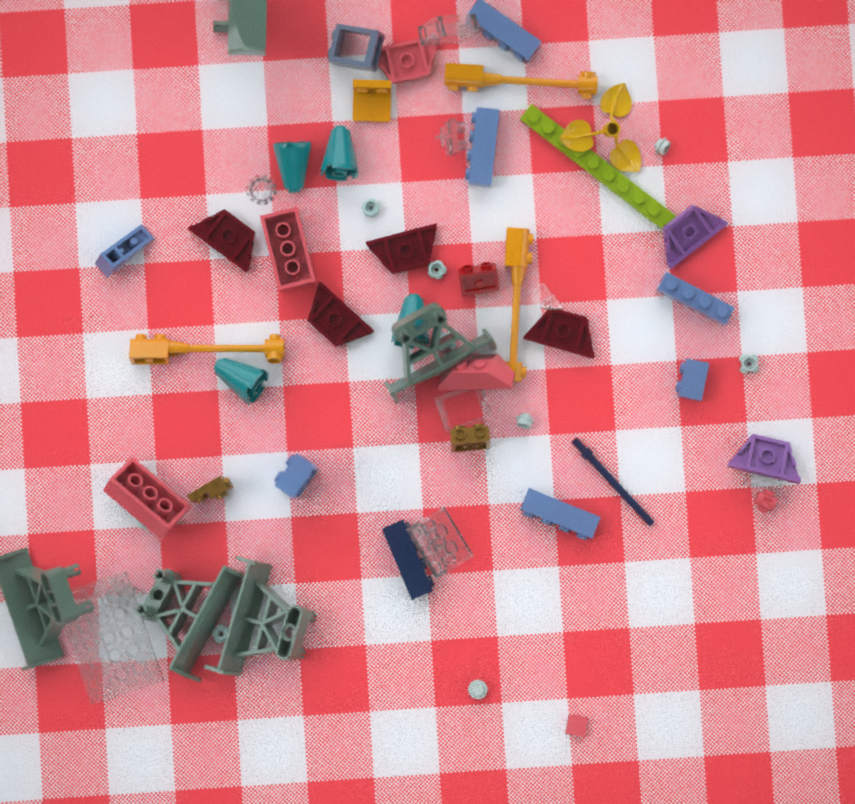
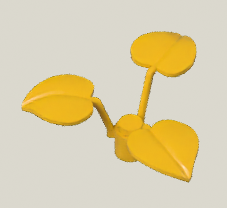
M626 84L614 85L602 95L600 108L603 112L610 113L609 117L611 120L603 126L602 130L591 133L589 123L584 120H575L567 125L560 136V141L573 151L584 152L593 146L591 136L604 134L607 138L614 137L616 148L610 152L612 166L624 172H639L641 168L639 148L629 139L623 140L619 145L618 134L621 128L613 115L624 117L631 110L632 100Z

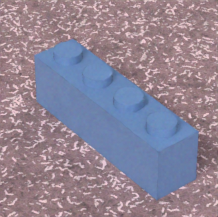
M477 0L466 15L469 27L482 31V35L486 39L499 43L498 47L505 52L508 50L514 54L513 57L521 63L524 61L528 64L541 45L542 41L483 0Z
M477 107L476 112H472L471 123L475 124L474 131H470L469 142H473L472 150L468 149L467 161H471L470 169L466 168L465 180H468V185L491 188L500 109Z
M668 272L663 275L656 289V292L721 326L726 325L735 308Z
M528 488L520 510L524 511L522 515L532 519L534 516L541 518L540 522L549 526L552 523L559 525L558 529L569 533L570 530L577 533L576 537L586 541L587 538H593L601 518L531 488Z

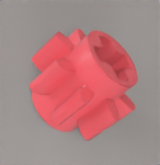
M765 489L764 492L758 491L754 500V504L758 505L757 510L767 513V510L773 511L777 502V498L774 497L775 492Z

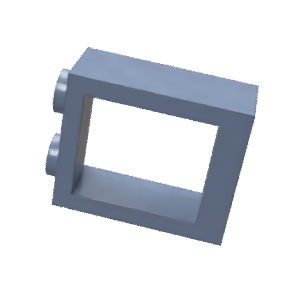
M337 24L336 29L332 33L333 41L328 50V61L336 66L376 72L385 35L379 30ZM345 32L370 36L364 62L339 58Z

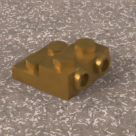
M479 423L474 424L473 427L465 428L464 425L454 426V429H450L452 452L490 449L489 426Z
M218 476L188 494L187 497L190 502L201 503L208 499V494L211 499L221 500L229 495L228 491L234 486L229 478Z

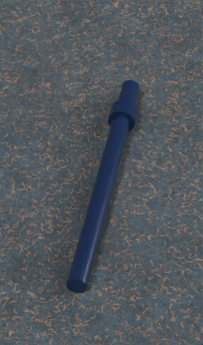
M576 437L571 443L581 452L580 455L584 460L587 459L650 527L655 521L593 455L594 452L589 447L586 448Z

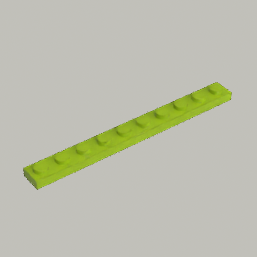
M531 104L521 116V122L662 230V227L676 217V215L591 149L577 152L567 148L560 141V136L565 129Z

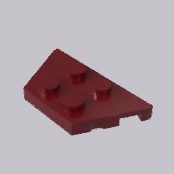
M226 209L188 227L189 231L245 273H248L256 234L254 230Z
M437 223L366 241V246L392 275L428 266L434 245Z
M321 281L318 283L307 321L330 343L338 347L374 333V330Z
M550 307L523 336V340L591 359L595 357L588 319L585 316Z

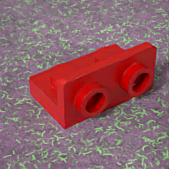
M483 262L477 266L464 265L458 269L462 296L500 290L495 263Z

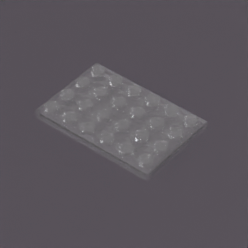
M124 571L71 589L76 605L90 600L93 604L86 606V608L94 606L93 612L81 615L77 620L64 626L91 705L163 682L164 677L144 620L135 613V608L139 609V607L136 606L138 603L127 572Z

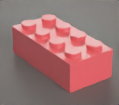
M293 207L261 215L260 219L278 291L284 292L316 284L298 208Z
M133 457L109 479L103 489L108 496L161 540L184 518L191 507Z

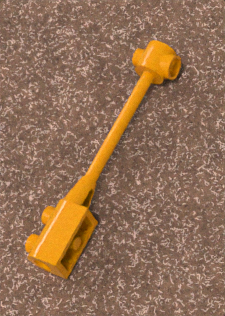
M445 64L444 86H448V90L459 91V87H467V91L478 92V88L516 84L577 88V94H581V98L592 99V95L597 94L598 76H596V72L581 71L577 81L502 76L500 74L483 72L484 65Z
M507 227L504 267L511 268L513 301L510 360L506 361V363L515 372L514 382H522V378H526L527 367H523L522 362H517L520 294L526 268H528V264H532V253L528 252L529 245H533V234L529 233L530 229Z
M137 334L135 339H130L129 358L131 364L170 365V356L187 354L189 352H264L268 363L278 364L285 357V340L281 339L279 334H271L269 339H265L264 345H189L166 339L164 334H156L154 339H147L145 334Z

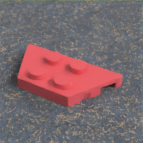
M439 34L382 46L378 67L391 80L392 84L430 76Z

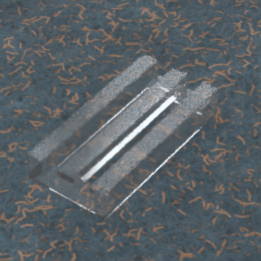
M745 472L742 485L781 492L782 480L749 475L748 472ZM748 479H753V480H758V481H763V482H768V483H773V484H778V485H777V488H775V487H770V486H765V485L750 483V482H748Z

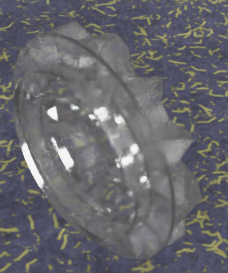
M256 175L249 180L246 193L251 202L257 205H267L274 200L277 194V187L274 180L269 176ZM264 182V188L270 192H264L261 198H259V192L254 188H260Z

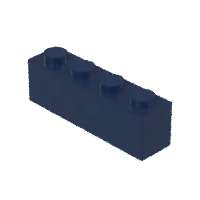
M404 520L382 528L411 600L432 592V587L435 585L431 575L427 576L424 569L427 568L424 558L419 559L417 551L420 549L417 541H412L409 535L412 533L409 522L404 523Z

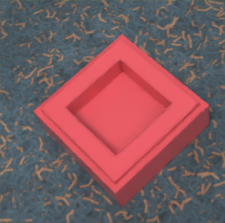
M569 714L565 733L585 737L588 718Z

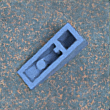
M141 224L102 252L95 265L108 278L146 247L154 237Z

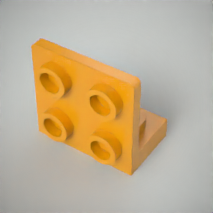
M353 79V121L390 122L391 80Z

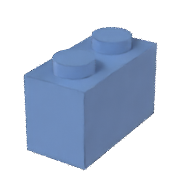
M688 358L681 362L679 373L682 374L681 380L677 381L675 392H678L677 397L702 401L709 363Z

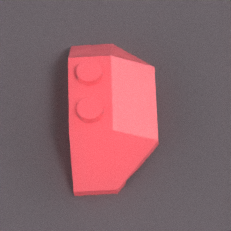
M499 354L469 355L442 373L437 388L438 390L512 389L515 372Z

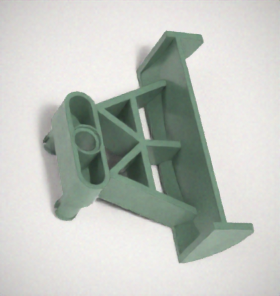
M229 0L228 21L213 20V33H228V55L266 56L267 0Z
M436 302L430 303L392 325L391 332L393 336L403 345L404 377L392 384H389L388 381L384 382L395 404H398L399 401L395 395L396 393L438 375L488 343L491 349L495 351L497 350L496 343L485 328L482 329V335L471 341L447 324L446 312L440 304ZM417 319H423L421 325H414ZM434 327L430 344L413 339ZM442 327H444L450 333L440 338ZM458 339L465 343L440 358L436 352ZM409 345L420 348V350L410 355ZM433 354L436 360L411 373L410 366Z
M27 547L0 556V588L27 666L21 668L22 671L64 657L58 637L65 624L75 621L81 615L91 613L94 610V606L86 608V606L93 604L90 600L77 605L75 603L67 579L81 574V569L73 571L80 567L77 563L64 568L58 566L45 571L33 566Z
M236 556L235 560L248 563L219 664L218 666L205 664L204 668L223 675L240 676L246 657L276 653L280 660L294 661L296 659H303L305 656L302 654H306V652L302 648L308 623L316 620L312 618L316 617L315 611L309 610L304 606H290L267 584L272 565ZM265 593L268 596V601L263 618L259 620L257 617ZM279 606L283 611L276 614ZM284 620L280 636L278 637L272 625ZM255 624H258L260 628L254 649L248 651ZM294 629V630H295V634H294V636L292 637V636H291V632H292V630ZM268 640L272 646L270 648H266Z
M223 565L215 582L184 581L180 573L170 569H157L155 572L158 574H153L156 581L144 603L136 605L139 609L135 608V613L144 620L158 622L176 648L177 652L168 669L188 679L201 682L202 679L191 673V670L240 579L244 578L245 574ZM184 586L191 587L188 595L186 594ZM203 588H211L199 612L192 611ZM163 591V598L159 600V594ZM176 594L181 608L166 611ZM188 615L195 619L181 642L178 634ZM175 617L170 626L166 619Z

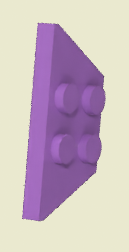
M693 204L662 227L667 266L672 269L728 225V222Z
M752 434L727 464L728 468L795 484H800L801 478L797 473L795 458L792 456L790 442Z

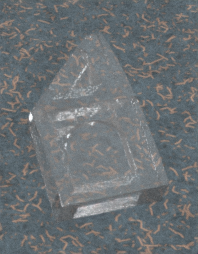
M544 283L528 293L539 310L563 309V306Z

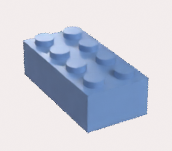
M296 453L295 456L291 454L286 461L287 467L284 472L281 470L274 478V481H276L274 486L291 498L298 500L319 468Z

